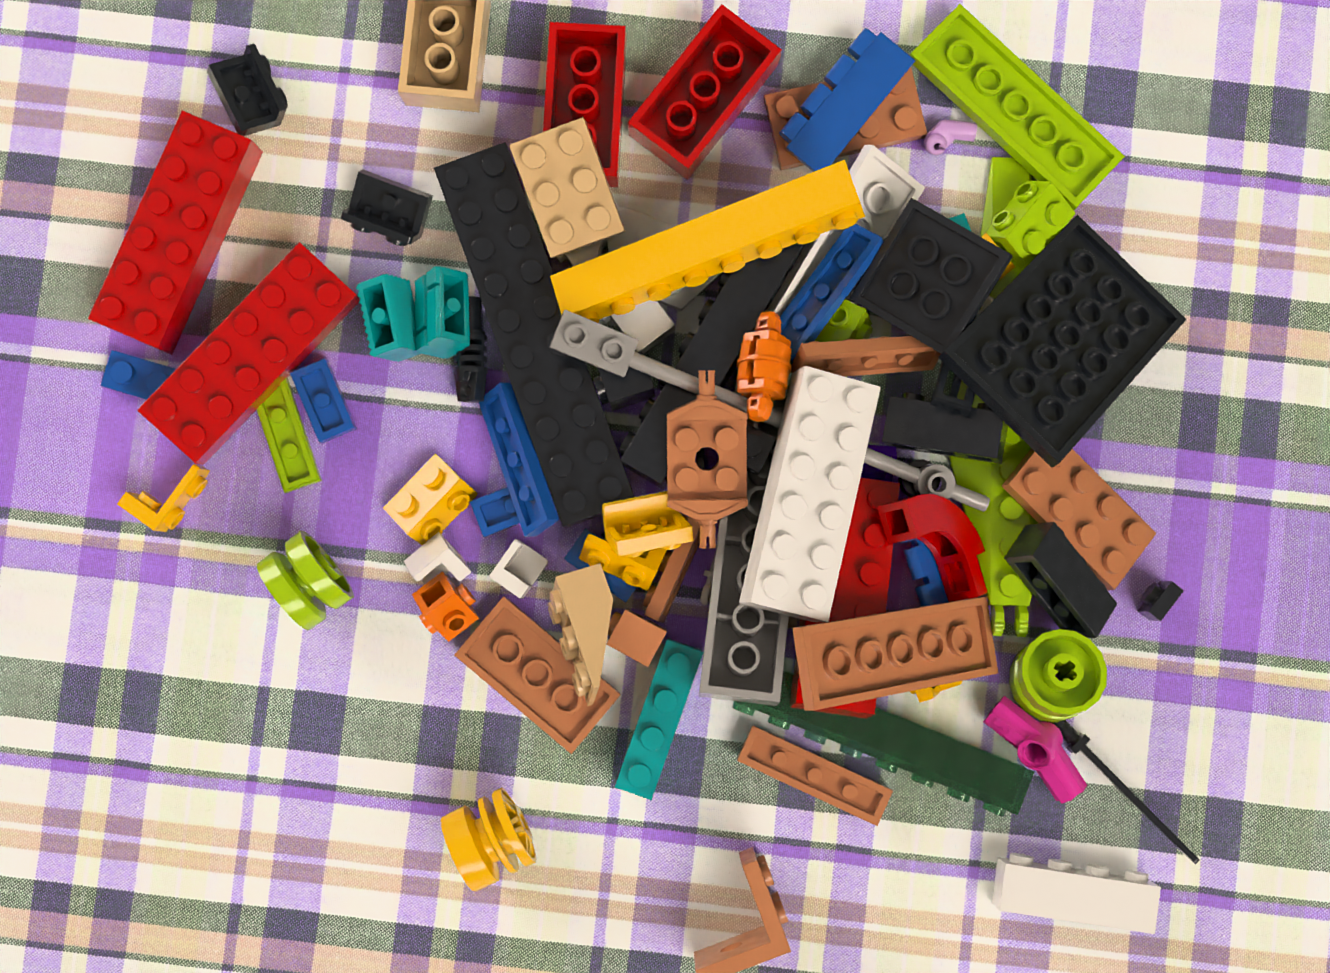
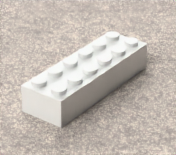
M804 366L792 373L739 600L740 604L811 622H828L881 387Z

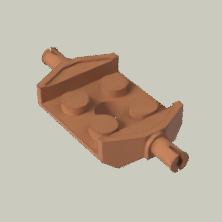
M698 370L699 395H697V399L667 413L668 507L696 519L700 524L699 548L707 549V536H709V549L716 548L715 524L718 523L717 520L748 506V414L717 399V395H714L715 370H708L707 383L706 371ZM710 447L718 453V461L714 467L703 469L697 465L695 456L701 448Z

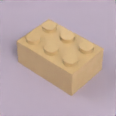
M408 0L398 93L405 106L480 112L491 8L490 0Z
M583 117L509 144L550 258H556L626 232L587 122Z

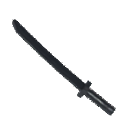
M1066 720L1050 722L1060 729L1064 741L1067 744L1069 743L1066 748L1071 753L1077 754L1081 751L1195 865L1200 861L1086 746L1091 740L1086 734H1078Z

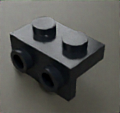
M254 43L246 45L244 55L208 65L207 74L237 134L247 136L281 125L288 107L287 99L283 90L280 87H276L271 77V67L265 55H260Z
M363 169L357 174L349 208L342 211L340 219L350 222V226L357 231L372 233L374 231L386 236L385 239L394 245H411L422 237L433 195Z

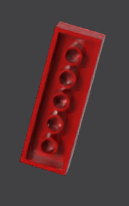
M181 111L90 312L89 320L170 355L173 354L263 154V151L251 139L188 112Z
M299 242L137 411L194 463L204 465L280 386L281 382L355 308L360 301L358 296Z
M860 477L828 622L886 613L893 543L888 544L877 506L898 500L900 483ZM800 619L799 627L825 622H811ZM796 656L790 707L804 709ZM877 698L814 711L867 719L875 715Z

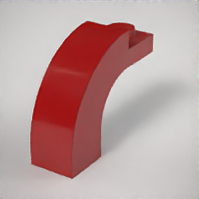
M921 494L877 506L888 544L918 539L930 549L938 565L949 602L980 597L988 593L977 559V555L985 552L983 543L970 519L956 504L939 495Z

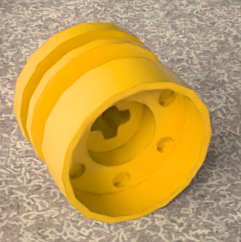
M502 787L493 791V804L485 796L478 799L480 818H477L471 809L464 805L442 816L440 820L441 829L451 857L465 883L474 892L499 881L498 861H501L505 868L514 874L519 870L517 857L526 867L536 863L537 860L528 823L521 809Z

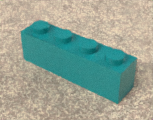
M670 638L666 639L615 788L652 800L704 653L703 650Z

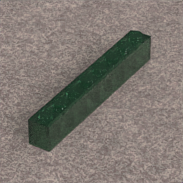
M783 670L780 702L777 706L740 701L733 702L732 708L742 713L753 716L755 710L770 715L767 722L782 729L789 730L791 724L805 730L803 736L817 743L825 745L826 739L841 744L840 752L854 758L861 759L862 753L877 758L874 765L896 774L898 767L912 773L911 780L929 788L933 787L934 782L948 787L946 794L968 803L970 796L984 802L983 809L1001 817L1005 816L1006 811L1016 815L1019 814L1035 772L1023 765L878 707L875 708V715L867 719L791 708L790 698L793 673Z

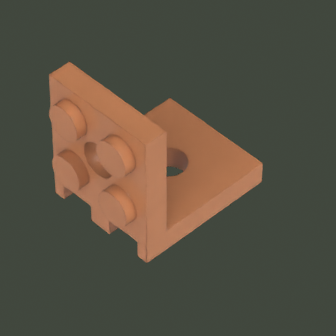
M753 847L739 852V856L764 926L695 951L696 973H737L791 952L782 924L789 922L778 891L770 894L768 887L774 885L772 875L764 855L756 857Z

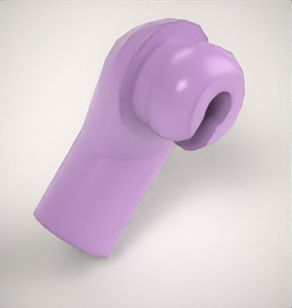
M942 120L927 133L924 139V147L930 154L940 155L944 153L945 149L954 140L974 142L977 124L973 122Z

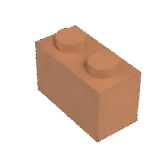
M626 608L623 614L616 611L609 623L608 635L610 638L607 645L648 667L664 639L667 629Z

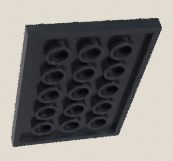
M1077 214L938 358L1053 468L1065 458L1187 319Z

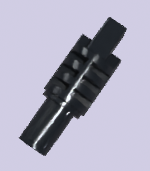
M469 296L470 346L462 351H458L457 356L453 357V363L457 364V367L453 368V373L455 376L457 401L478 403L484 401L486 376L488 374V368L484 367V364L488 363V357L484 356V353H487V346L484 345L487 342V335H485V331H482L481 298Z

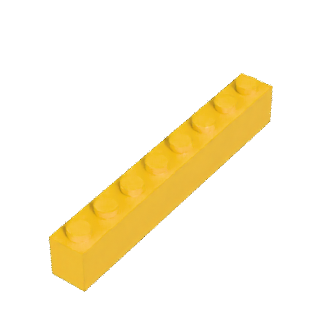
M842 160L553 274L550 278L561 315L564 310H568L599 323V319L612 314L623 315L635 309L636 305L643 302L663 300L669 297L672 291L682 287L699 286L705 283L708 277L718 273L738 271L749 261L757 258L767 259L781 253L783 248L793 244L813 242L819 238L820 234L832 229H847L856 224L858 219L865 217L847 164L845 160Z

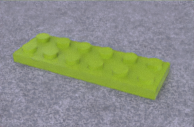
M961 4L910 54L916 60L913 65L1037 181H1052L1073 210L1082 203L1125 157Z

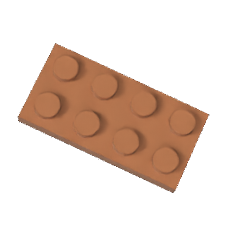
M911 67L837 158L860 153L864 145H874L879 149L925 138L927 130ZM824 81V82H820V83L824 84L826 87H828L831 91L834 90V89H833L830 85H828L825 81ZM819 83L764 95V103L780 171L804 165L786 150L789 143L779 135V132L795 112L800 113L807 120L810 119L801 110L800 106Z
M1031 448L1002 485L1038 523L1055 522L1063 530L1065 536L1077 552L1085 559L1093 573L1106 586L1107 590L1116 589L1156 535V532L1073 449L1059 464L1051 468Z
M505 596L501 598L454 655L570 754L575 751L621 695L619 691L601 677L595 701L592 705L588 706L585 696L578 697L572 681V674H575L572 659L565 660L560 642Z

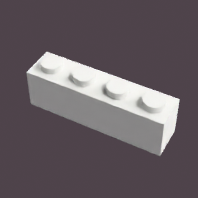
M1010 853L1009 859L997 858L992 904L999 911L1155 934L1161 887L1148 880L1149 875L1146 873L1125 870L1124 876L1110 874V868L1087 864L1086 870L1071 868V862L1059 859H1048V864L1033 862L1034 857L1019 853Z

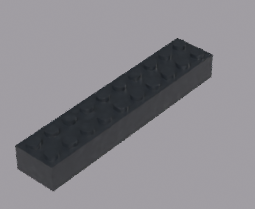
M506 142L434 167L562 526L568 528L603 515L602 505L604 503L633 498L634 494L586 362L549 347L562 316L550 278L553 275V271Z

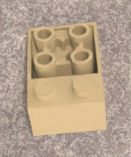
M601 563L556 576L553 591L549 592L551 602L547 603L553 624L560 623L563 637L559 641L566 661L572 659L575 674H572V681L578 697L585 696L588 706L594 703L600 686L613 597Z

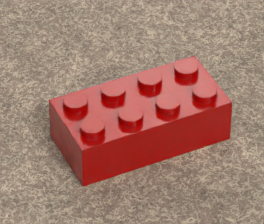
M721 4L628 121L629 136L688 180L779 65L782 49Z
M549 22L543 132L583 117L587 122L609 186L619 188L627 49L626 26Z

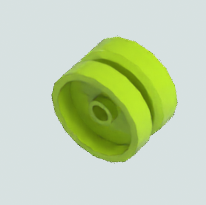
M299 531L285 542L287 557L281 553L272 552L257 563L258 573L268 591L282 609L305 630L313 629L326 619L325 605L333 609H339L354 598L353 590L341 570L321 545L305 531Z
M1057 629L1042 633L1016 654L1010 666L1009 685L1014 700L1027 714L1040 721L1060 722L1085 712L1100 700L1107 685V667L1101 651L1089 638L1076 631Z

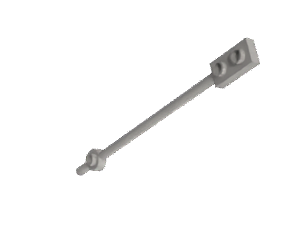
M568 310L563 311L549 346L550 348L621 377H625L628 367H631L699 395V378L635 352L639 342L638 339ZM715 385L714 395H717L718 400L747 413L748 398ZM772 408L770 417L767 421L763 422L780 428L783 412ZM867 447L864 463L912 482L917 495L935 494L946 499L951 498L983 512L989 505V497L955 484L953 473L943 465L927 464L919 469ZM939 477L942 481L941 488L934 491L931 483L934 478Z

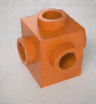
M443 571L412 594L422 612L419 618L424 626L432 634L438 631L448 642L479 619L472 607V604L476 602L474 596L463 583L457 587Z

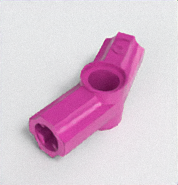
M1004 695L983 722L1017 748V755L1020 761L1029 769L1037 771L1056 801H1060L1062 804L1073 800L1077 795L1084 792L1087 784L1061 746L1063 735L1060 729L1050 722L1036 721Z

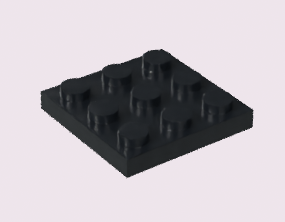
M911 198L850 296V299L942 354L972 323L1013 256Z

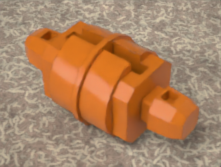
M772 311L761 312L757 319L755 332L743 335L740 358L737 360V392L748 398L747 414L751 420L756 422L767 421L772 412L773 401L785 398L788 378L792 368L790 364L791 341L781 335L780 316Z

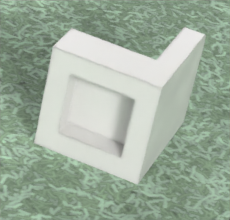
M440 532L436 533L404 561L411 576L417 582L421 580L424 584L442 571L445 574L450 571L459 582L471 573L463 557Z
M515 539L489 577L522 599L545 569L548 560L519 539Z

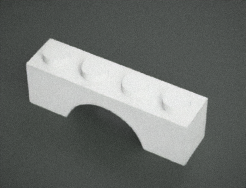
M607 239L558 256L556 259L560 264L566 260L571 267L601 256L608 241ZM649 300L636 305L635 309L623 315L612 314L602 318L604 323L611 320L619 332L638 339L639 342L635 352L642 351L643 354L675 331V324L658 301Z

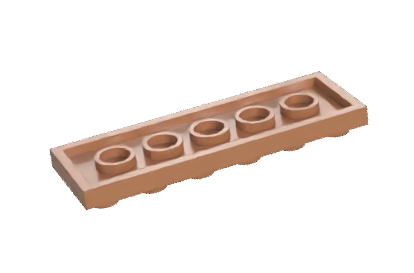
M987 596L793 628L805 711H814L998 673Z

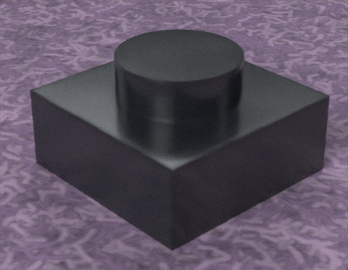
M748 424L747 471L759 476L777 438Z
M1160 581L1158 584L1153 583L1141 596L1140 600L1144 603L1137 611L1148 620L1162 621L1184 590L1172 581Z

